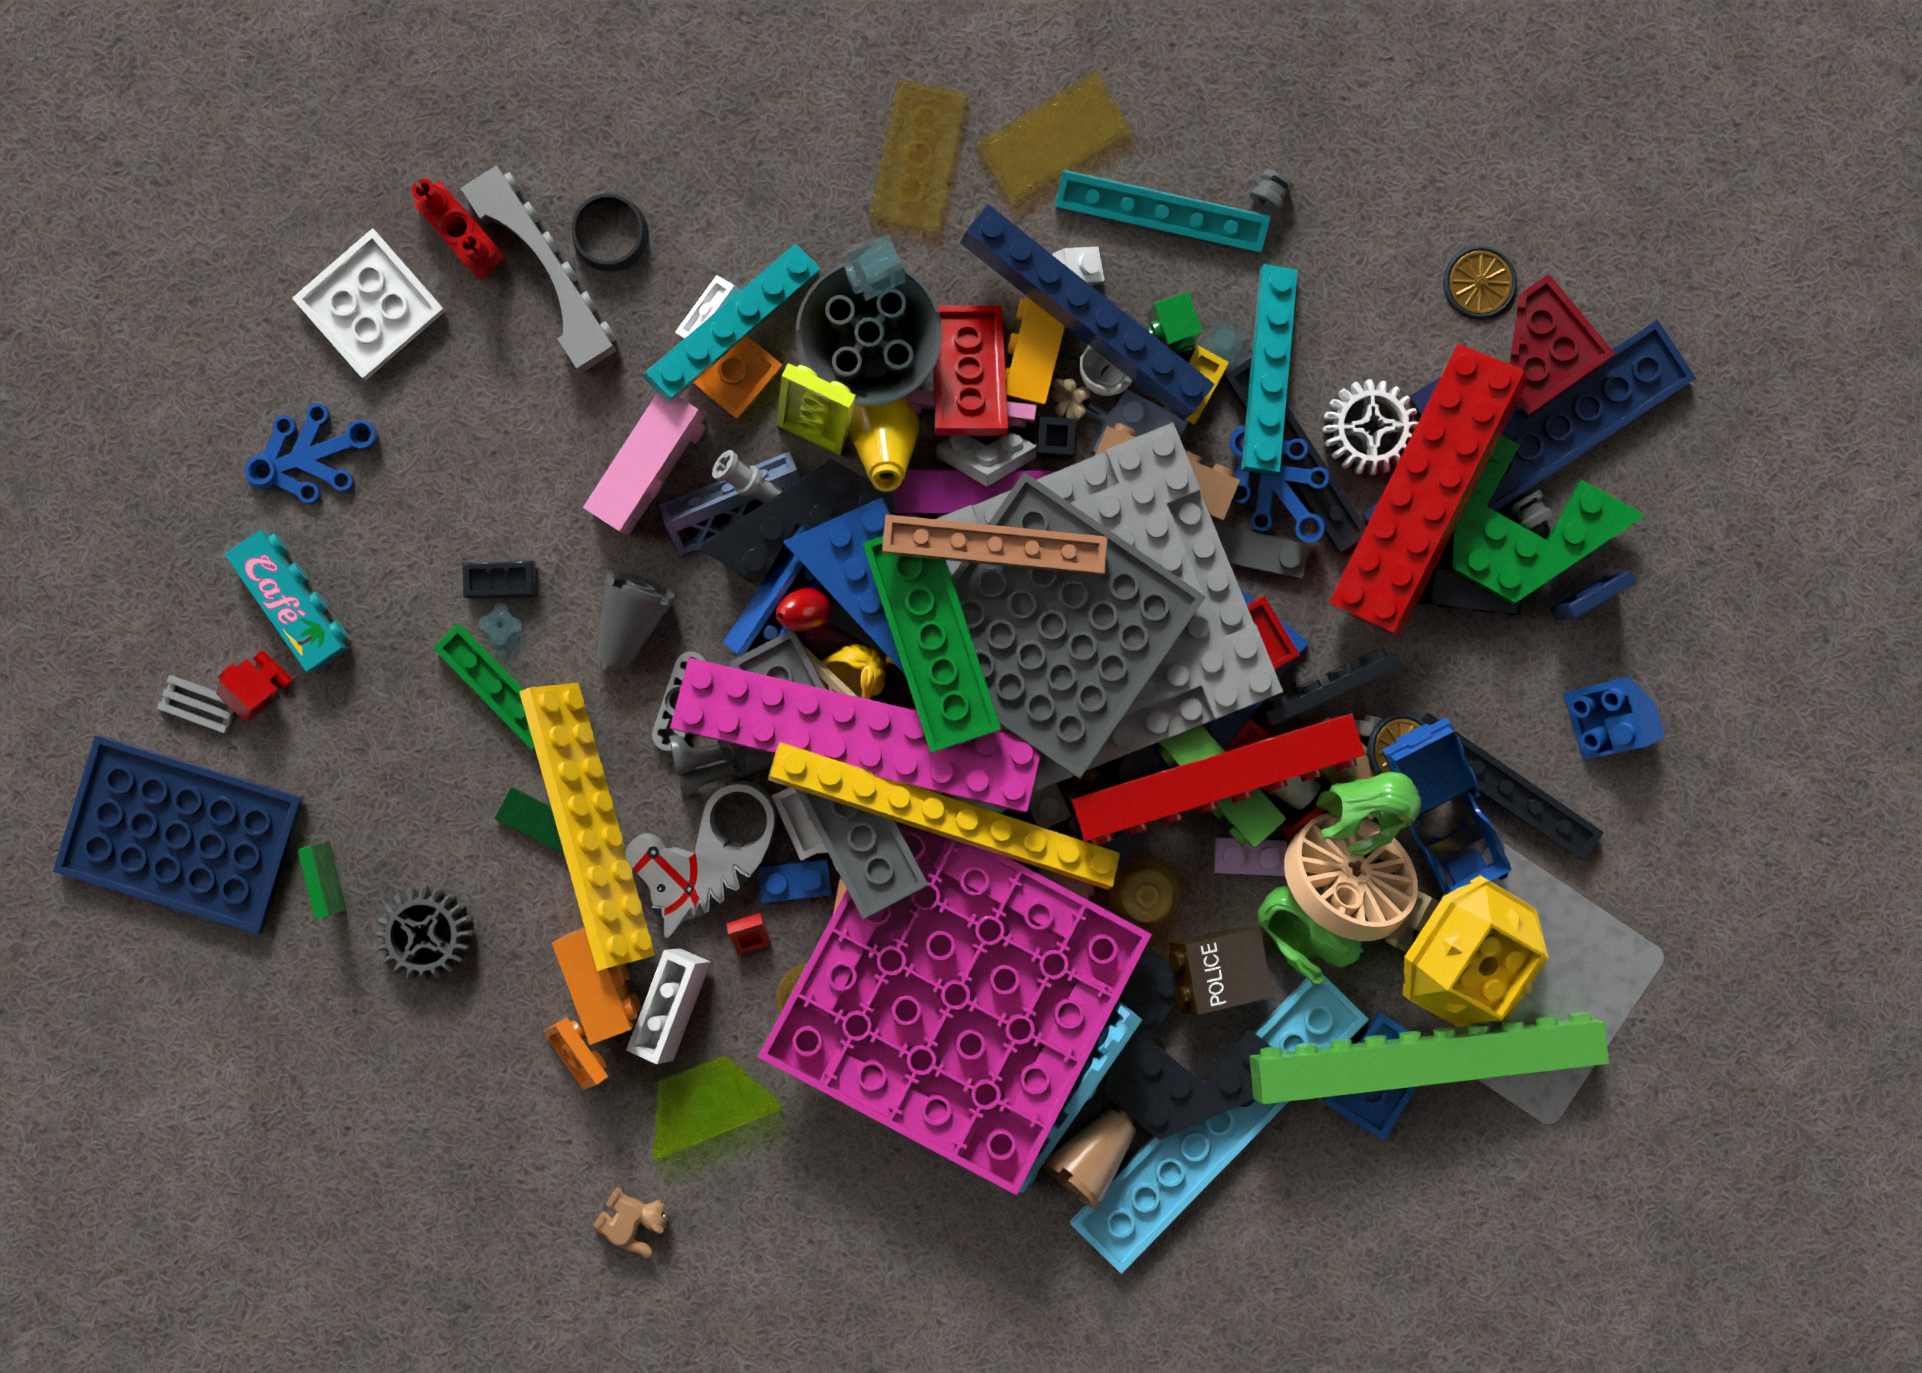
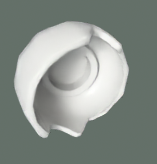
M1090 346L1086 348L1080 357V375L1086 387L1093 393L1102 396H1112L1125 391L1131 385L1132 379ZM1110 365V366L1108 367V369H1107V370L1103 373V375L1101 376V371H1102V369H1103L1105 366Z

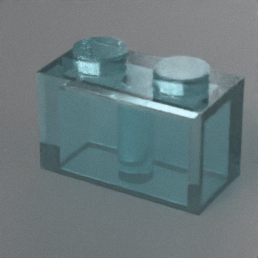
M888 234L847 253L849 265L844 267L847 273L846 277L855 294L862 292L865 301L905 283L904 266Z

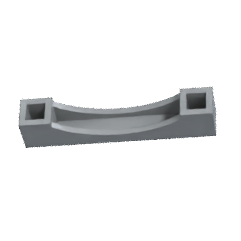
M496 165L461 187L460 189L485 225L494 222L513 232L532 248L543 263L555 286L562 311L563 335L557 339L576 369L583 373L616 352L617 350L612 343L617 339L616 335L606 321L600 324L593 312L598 307L587 291L582 294L578 291L574 284L575 281L579 280L578 276L568 261L563 264L560 263L555 255V252L560 250V248L548 231L542 234L535 224L541 219L531 203L528 201L522 204L516 194L522 189L511 172L503 174Z

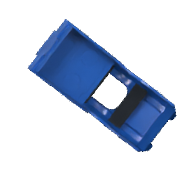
M1444 718L1430 726L1425 724L1395 739L1396 743L1381 750L1390 772L1407 775L1419 791L1421 798L1420 814L1408 828L1431 874L1443 893L1447 895L1457 888L1468 885L1471 880L1480 875L1489 881L1496 878L1500 880L1507 878L1508 873L1512 869L1504 852L1505 847L1501 837L1498 838L1490 821L1481 813L1473 799V796L1478 798L1479 796L1481 797L1475 781V774L1472 767H1469L1463 752V745L1460 738L1457 737L1452 723L1447 718ZM1461 795L1471 807L1476 823L1466 827L1462 820V824L1457 831L1443 838H1436L1431 835L1435 844L1429 846L1428 850L1414 830V828L1419 827V823L1423 826L1420 817L1422 818L1421 815ZM1485 838L1493 862L1487 865L1478 850L1475 849L1446 864L1452 882L1448 884L1439 860Z

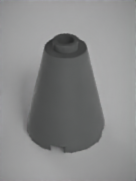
M613 570L607 572L604 580L595 656L601 662L600 667L613 673H620L621 669L627 670L631 667L672 605L675 597L672 591L666 589L664 595L655 590L654 587L658 585L656 582L624 571H620L618 577H614Z

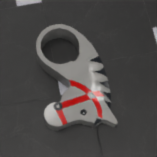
M734 781L724 785L711 796L703 812L695 852H689L677 847L665 848L662 841L650 833L640 834L628 844L625 852L626 861L630 864L631 869L648 885L653 903L651 910L664 918L665 938L672 935L681 921L700 916L727 899L749 879L765 858L776 831L778 810L771 797L772 795L761 785L751 781ZM737 791L746 792L756 797L763 805L767 815V825L763 836L754 842L746 843L743 847H741V843L731 841V844L728 843V839L719 831L715 821V809L720 798L725 794Z

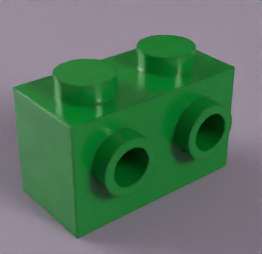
M1188 291L1154 303L1148 313L1151 327H1148L1147 331L1177 355L1191 351L1192 346L1196 345L1197 339L1203 332Z

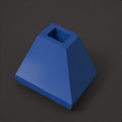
M1629 676L1563 693L1584 760L1646 747L1666 737L1655 702Z

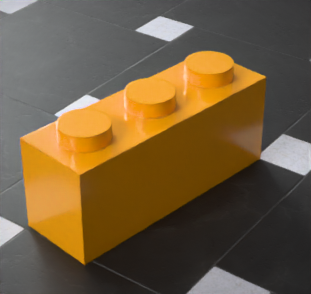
M1021 298L1016 314V319L1022 321L1019 334H1011L1007 350L1008 354L1013 355L1011 367H1005L1006 397L1009 400L1044 408L1065 326L1030 298L1028 300Z

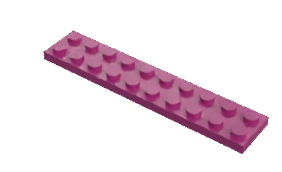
M689 657L670 727L672 730L773 754L776 753L777 746L781 742L870 771L877 777L1024 813L1028 811L1041 751L1014 733L998 731L931 753L918 712L915 710Z

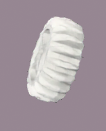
M1368 379L1364 383V391L1358 382H1354L1351 384V393L1346 389L1339 391L1338 394L1342 402L1337 399L1330 401L1329 405L1336 413L1326 412L1323 417L1325 420L1333 422V425L1324 426L1322 432L1325 434L1333 433L1334 438L1325 442V446L1331 447L1336 444L1339 448L1331 457L1335 460L1344 454L1347 458L1343 461L1342 467L1347 469L1354 461L1356 462L1354 471L1358 475L1363 472L1365 465H1367L1369 476L1377 474L1378 466L1383 473L1391 471L1390 462L1397 466L1401 458L1400 454H1403L1407 446L1405 443H1408L1412 436L1409 430H1415L1418 424L1416 421L1409 422V417L1417 413L1416 409L1411 408L1406 411L1404 405L1410 401V398L1405 396L1398 400L1396 396L1400 388L1397 386L1387 393L1386 381H1381L1375 390L1373 380ZM1364 400L1361 419L1351 423H1344L1346 413L1351 405ZM1375 401L1387 406L1394 414L1395 419L1382 417L1379 412V405L1375 404ZM1370 419L1374 421L1373 424L1376 423L1378 427H1383L1374 432L1372 436L1368 434L1369 431L1365 432L1364 428H1359L1368 423ZM1397 432L1392 448L1383 455H1377V448L1380 446L1382 435ZM1345 434L1360 438L1366 454L1360 453L1353 448Z

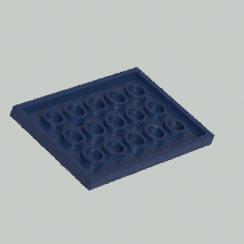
M95 735L53 872L248 932L260 934L267 919L304 797L109 737Z

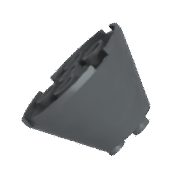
M878 259L847 262L825 273L806 294L799 309L796 322L797 346L803 365L812 369L817 374V377L829 383L836 381L847 386L851 393L856 395L854 405L879 406L906 397L927 379L940 353L942 323L933 295L924 283L907 269Z

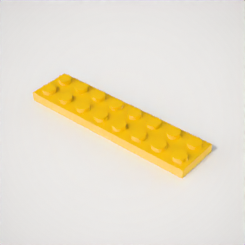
M579 682L529 687L520 691L597 971L655 956L642 904L632 875V869L626 861V850L622 833L616 818L613 801L609 793Z

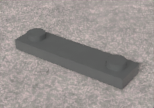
M1214 524L1231 565L1303 579L1310 544Z

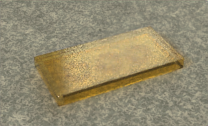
M1095 70L977 142L975 146L1013 206L1061 177L1062 170L1071 171L1125 138L1133 130Z
M898 78L869 218L938 233L967 93Z

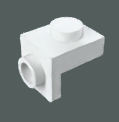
M1098 246L1063 248L1052 254L1088 284L1094 285L1104 282Z

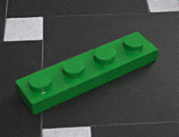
M457 623L433 649L531 750H534L533 739L519 693L525 689L461 623Z

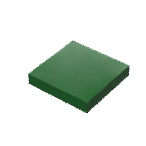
M330 841L299 848L298 854L314 918L320 919L347 910Z

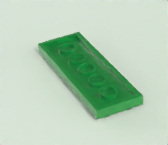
M883 536L863 542L930 752L934 753L1001 731L1002 728L947 560L882 554Z

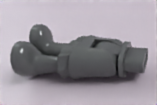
M669 736L682 798L690 796L704 785L725 777L736 775L738 779L744 776L748 779L755 773L772 767L775 756L773 753L718 740L717 744L692 748L687 745L682 736ZM724 759L726 760L725 762H722V763H720V764H716V765H712V766H708V767H704V768H697V767H700V766H703V765H706V764H710V763H713V762L721 761V760H724Z

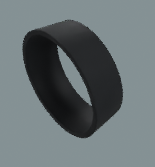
M599 194L587 199L577 209L572 221V240L576 252L589 266L606 272L620 271L633 265L646 249L649 235L647 221L642 211L630 200L615 194ZM603 199H617L625 202L633 209L639 223V235L633 249L622 258L612 261H602L589 256L580 247L575 234L576 225L582 212L591 204Z

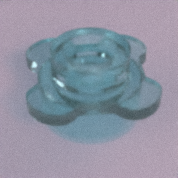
M503 603L496 604L494 611L488 616L481 617L478 623L479 628L487 631L492 637V643L497 646L504 645L507 638L513 633L519 632L522 627L521 621L514 618L508 612V606ZM499 621L503 622V627L501 628L497 626Z

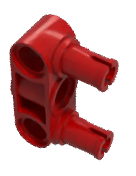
M419 179L418 182L421 186L418 187L414 183L411 188L412 195L416 199L413 205L468 269L481 281L507 257L441 181L433 184L429 179ZM460 224H466L467 229L464 235L456 238L453 237L454 229Z

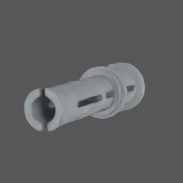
M732 450L724 452L717 459L713 467L712 476L718 481L725 480L734 486L736 492L741 496L751 495L760 502L765 503L783 491L764 479L758 467L748 466L740 461L738 455ZM796 522L795 526L800 527L801 524Z

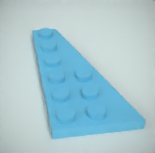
M1119 999L1019 1190L1023 1193L1027 1186L1034 1182L1042 1164L1085 1102L1092 1098L1098 1083L1141 1023L1142 1019Z

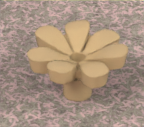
M1063 379L1054 380L1052 385L1055 390L1051 391V396L1054 402H1059L1055 407L1056 414L1059 418L1066 414L1067 418L1079 420L1085 414L1082 402L1090 398L1089 389L1085 386L1076 389L1073 379H1065V381Z

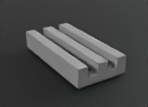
M169 675L167 689L163 690L162 696L164 697L162 702H159L157 709L222 733L228 732L235 713L229 706L226 711L174 692L176 686L225 703L216 694L217 691ZM173 699L224 718L223 722L219 723L170 705V702Z

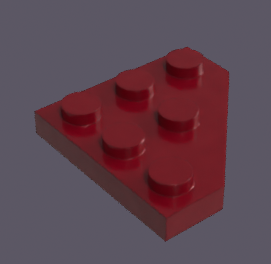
M1549 274L1520 293L1515 318L1509 364L1525 370L1528 382L1516 407L1528 419L1611 361L1616 354Z

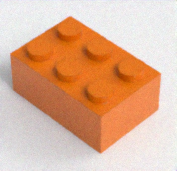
M585 928L563 935L552 942L589 1045L631 1030L637 1023L638 1014H640L642 1007L636 993H629L625 982L630 980L626 964L597 971Z

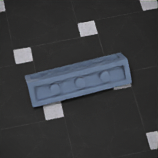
M790 451L755 465L760 469L764 479L780 489L790 486L801 479ZM723 480L708 484L662 503L659 506L664 524L681 556L698 549L701 544L749 514L750 512L745 511L748 502L756 500V498L751 495L741 496L736 492L734 486ZM721 513L733 515L728 524L723 526L711 524L714 517ZM690 526L700 529L696 537L682 542L678 531Z

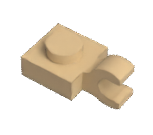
M1418 891L1413 909L1398 929L1386 937L1385 942L1407 952L1413 942V930L1416 929L1421 932L1439 901Z

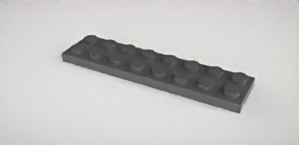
M793 630L729 662L732 668L825 689ZM795 789L863 920L928 886L895 821Z

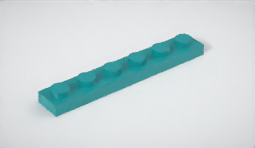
M1062 170L1055 201V207L1257 252H1262L1270 221L1269 215L1068 170Z
M797 244L793 245L649 368L643 378L670 403L819 273L820 267Z
M1263 264L1259 271L1242 471L1273 476L1280 473L1298 273L1296 269Z

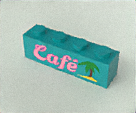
M258 530L224 555L305 671L316 672L350 649L345 641L349 636L338 621L335 620L332 623L327 616L325 610L328 609V605L322 596L316 591L311 593L304 583L308 580V577L301 566L296 562L290 563L284 554L288 548L283 540L276 533L271 535L270 532Z

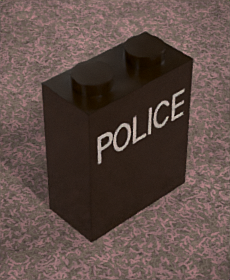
M1241 926L1169 943L1171 951L1169 954V964L1175 974L1177 985L1175 999L1181 1008V1013L1201 1015L1273 997L1261 927Z

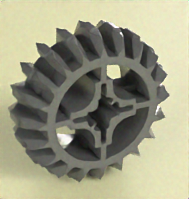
M428 885L421 886L419 894L414 887L406 889V897L401 893L393 897L397 906L388 903L383 907L390 917H378L377 922L380 925L386 926V929L376 931L375 936L385 938L386 943L380 944L377 950L384 951L388 949L391 955L384 959L385 964H389L394 960L398 962L394 968V973L399 974L405 968H408L406 973L408 980H413L418 971L421 982H427L431 973L436 980L443 978V969L449 974L456 971L453 961L461 964L466 960L464 954L459 950L469 951L472 948L471 943L463 940V937L474 935V930L463 929V924L472 921V917L467 915L460 918L458 913L464 910L466 905L460 903L453 907L451 904L456 897L454 893L448 894L442 900V887H436L432 895ZM414 905H428L436 908L425 920H421L416 916L411 917L406 913ZM444 916L451 928L450 944L447 943L448 939L442 935L440 930ZM399 923L402 924L401 928L408 935L406 951H404L399 941ZM431 923L427 933L431 939L428 938L418 944L422 934L418 928L421 929ZM423 948H429L434 952L439 950L444 954L439 960L433 962H423L414 959L416 954L421 952Z

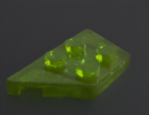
M727 1054L664 1078L658 1084V1107L653 1148L654 1161L782 1110L783 1106L775 1096Z

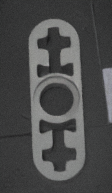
M697 652L681 654L674 665L652 731V739L655 745L662 750L671 751L670 742L669 745L664 744V737L659 735L661 729H667L671 719H664L665 712L667 711L672 716L674 715L675 710L671 706L670 700L675 692L680 691L681 685H675L677 677L683 680L685 669L682 668V664L688 661V657L706 661ZM674 730V733L682 736L685 740L687 733Z

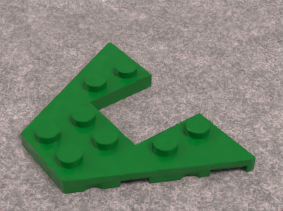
M1501 435L1450 536L1452 551L1450 552L1449 570L1504 601L1514 604L1643 518L1644 514L1581 480L1577 482L1547 540L1487 507L1519 447V444Z

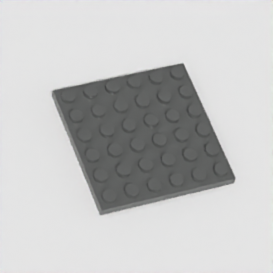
M1024 472L988 525L1107 537L1105 573L1103 576L961 562L952 578L999 722L1078 778H1081L1206 596Z

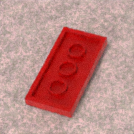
M937 305L942 323V344L937 362L932 370L935 436H1007L1008 416L1002 306Z

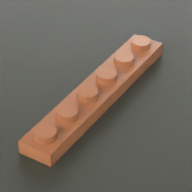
M885 515L882 554L1103 576L1105 573L1107 537Z

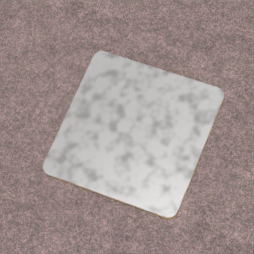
M1503 843L1505 847L1504 852L1511 864L1512 871L1508 873L1507 878L1503 880L1496 878L1491 882L1537 909L1549 959L1532 983V992L1525 994L1511 1017L1505 1018L1502 1021L1523 1020L1524 1024L1536 1023V1017L1556 1016L1558 1020L1570 1019L1569 1014L1589 1012L1591 1017L1605 1021L1608 1047L1664 961L1662 950ZM1489 846L1481 856L1487 865L1493 862ZM1502 1021L1480 1023L1489 1024L1490 1028L1502 1027ZM1452 1024L1455 1032L1468 1031L1467 1026L1459 1028ZM1594 1066L1478 1080L1540 1122L1552 1124L1560 1119Z

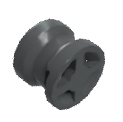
M1264 169L1260 176L1261 182L1259 186L1253 187L1249 195L1255 202L1273 212H1279L1284 205L1282 201L1284 196L1291 193L1294 184L1279 172Z
M1540 490L1525 496L1508 507L1511 514H1515L1519 518V525L1526 529L1536 526L1554 514L1551 508L1545 507L1543 504V495ZM1533 499L1536 500L1535 502L1519 510L1518 507L1526 504L1527 502Z

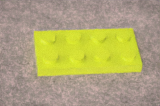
M788 363L781 377L777 426L835 454L841 455L847 442L856 395L852 394L851 390L842 383L836 381L829 383L817 377V374L806 366L798 365L795 367Z

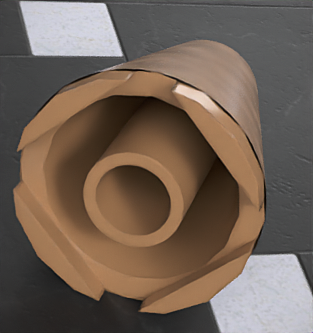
M1110 1108L1049 1154L1043 1163L1045 1170L1067 1191L1070 1192L1071 1190L1080 1196L1079 1200L1097 1210L1136 1133V1129L1132 1126L1135 1120L1121 1108H1118L1116 1111Z

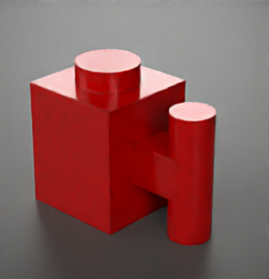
M264 650L258 652L253 658L261 667L260 670L246 659L238 666L231 664L218 677L219 684L216 694L246 723L251 721L274 701L277 688L271 682L275 681L283 689H286L294 681Z

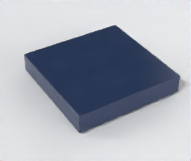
M1628 570L1607 574L1552 606L1550 611L1556 621L1576 618L1635 584L1637 581L1632 572Z

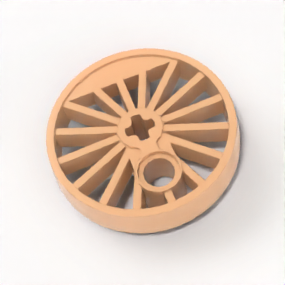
M1326 813L1312 819L1293 837L1285 853V876L1290 891L1297 903L1320 926L1347 939L1373 941L1392 934L1409 915L1418 895L1416 871L1405 849L1394 838L1390 844L1376 848L1370 852V856L1364 859L1362 855L1350 853L1347 846L1379 833L1380 826L1365 818L1355 836L1335 842L1332 839L1323 841L1320 832L1322 829L1329 828L1340 822L1341 817ZM1379 858L1385 861L1373 864ZM1306 872L1318 875L1307 876ZM1325 886L1323 893L1320 896V894L1315 890V888Z

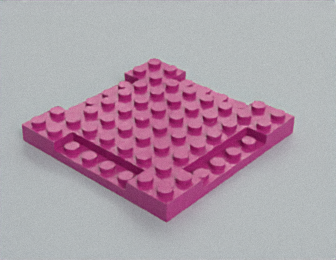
M895 821L928 886L863 920L849 891L846 890L762 1047L758 1058L1017 1195L1152 934L1008 857Z

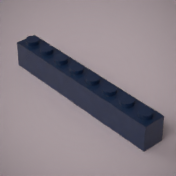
M989 204L985 206L966 230L960 244L1183 421L1197 409L1215 385Z

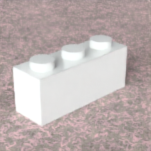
M681 948L663 951L626 1051L655 1064L674 1060L710 966V961Z

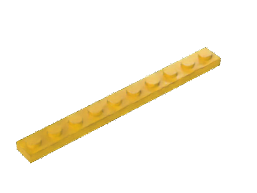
M780 742L777 746L768 778L769 781L1107 890L1113 887L1120 856L1118 852L1097 845L1093 846L1091 843L929 790L877 777L870 771Z

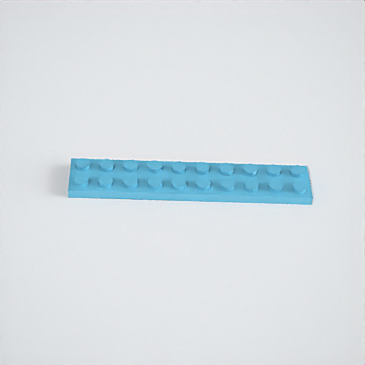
M1321 973L1325 982L1316 985L1306 978L1254 1033L1271 1047H1281L1282 1052L1294 1051L1295 1045L1303 1043H1315L1317 1048L1329 1047L1332 1040L1350 1039L1369 1019ZM1253 1099L1162 1140L1153 1135L1116 1173L1097 1210L1085 1205L1070 1220V1224L1122 1274L1288 1102L1261 1104Z

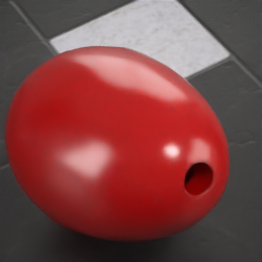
M802 588L790 593L779 603L776 609V618L787 629L793 631H812L827 622L831 614V603L827 595L815 588Z

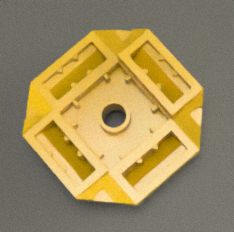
M1481 875L1471 880L1470 884L1457 888L1443 896L1404 957L1405 983L1403 984V995L1411 1002L1459 1028L1471 1024L1502 1021L1505 1018H1510L1525 994L1532 992V983L1549 959L1537 909Z

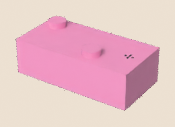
M657 392L583 508L629 536L651 501L660 491L664 481L690 441L696 444L706 429V426L702 424L705 417L699 409L679 396L668 403Z

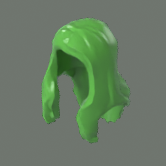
M1386 772L1368 779H1356L1349 783L1336 782L1329 791H1324L1320 794L1316 803L1319 808L1328 810L1330 815L1341 817V821L1337 824L1321 830L1322 840L1332 839L1337 842L1347 837L1355 836L1360 829L1362 821L1368 815L1378 818L1380 832L1348 845L1349 852L1353 855L1364 856L1378 847L1390 844L1400 829L1412 825L1419 816L1421 809L1419 791L1407 775L1397 772Z
M1289 886L1274 889L1267 895L1258 909L1257 918L1260 927L1271 936L1287 962L1307 977L1312 984H1321L1325 982V979L1321 975L1322 971L1307 958L1317 956L1324 959L1327 964H1333L1342 968L1357 961L1360 953L1363 952L1362 941L1338 936L1326 930L1309 917L1295 900Z

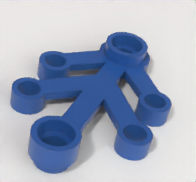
M314 403L307 409V420L291 454L278 458L286 438L293 436L297 430V424L293 418L281 415L274 420V431L263 454L254 455L247 461L245 477L249 484L255 488L270 489L276 485L298 495V498L304 503H316L321 497V490L318 485L312 482L301 483L283 472L299 468L331 483L334 489L347 492L354 485L353 475L345 470L337 471L316 460L352 447L361 450L370 449L378 440V431L373 424L365 420H356L348 426L346 434L312 446L321 425L326 424L330 419L329 409L320 403ZM317 408H322L324 417L319 421H315L313 419V411ZM284 420H288L291 425L290 430L286 433H282L279 429L280 423ZM362 429H367L370 433L369 439L365 442H360L358 439V433ZM263 465L269 468V475L266 478H260L258 475V470ZM342 474L348 477V484L345 487L337 485V478ZM311 486L315 490V495L307 500L303 492L306 487Z
M1245 425L1238 427L1230 437V449L1238 458L1235 478L1240 480L1238 486H1244L1247 490V496L1244 499H1238L1234 494L1232 500L1236 503L1249 501L1253 494L1252 487L1248 484L1250 472L1241 470L1243 457L1242 441L1245 435ZM1283 440L1282 454H1288L1293 460H1301L1308 455L1309 445L1305 440ZM1296 442L1301 443L1304 447V451L1300 456H1295L1291 450ZM1280 466V473L1276 476L1261 474L1256 512L1251 517L1252 527L1260 532L1269 530L1272 527L1274 518L1270 511L1274 490L1296 519L1295 529L1297 536L1302 541L1309 543L1321 539L1326 531L1325 521L1321 516L1308 512L1286 481L1307 483L1317 489L1324 488L1330 482L1331 476L1329 471L1324 467H1315L1311 470ZM1316 471H1322L1325 475V481L1320 485L1313 481V474ZM1264 514L1267 516L1268 524L1266 527L1257 525L1256 519L1258 515ZM1309 521H1314L1318 525V531L1315 534H1309L1306 531V524Z

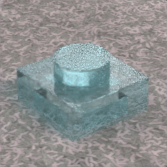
M1217 317L1201 347L1228 361V366H1231L1248 333Z

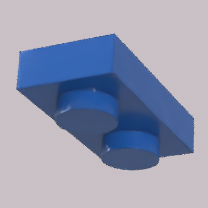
M828 859L757 867L761 903L832 895Z

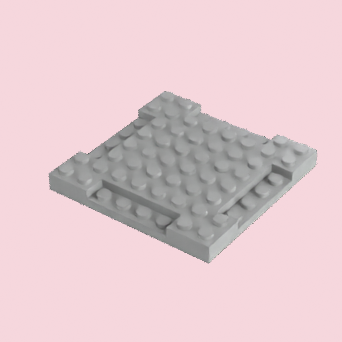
M1173 422L1106 449V452L1037 479L1038 482L1206 596L1085 771L1283 692L1258 628L1253 622L1201 495L1200 486ZM1010 491L976 505H969L936 520L988 525ZM947 560L951 575L954 574L961 562ZM1000 723L1001 731L1014 733ZM1041 752L1032 793L1075 775Z

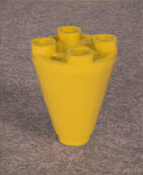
M906 397L879 406L854 405L849 434L866 473L876 489L884 492L893 491L900 486L905 477L919 435V417L915 409L909 405V400Z

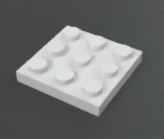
M373 228L292 298L364 380L371 377L446 311Z

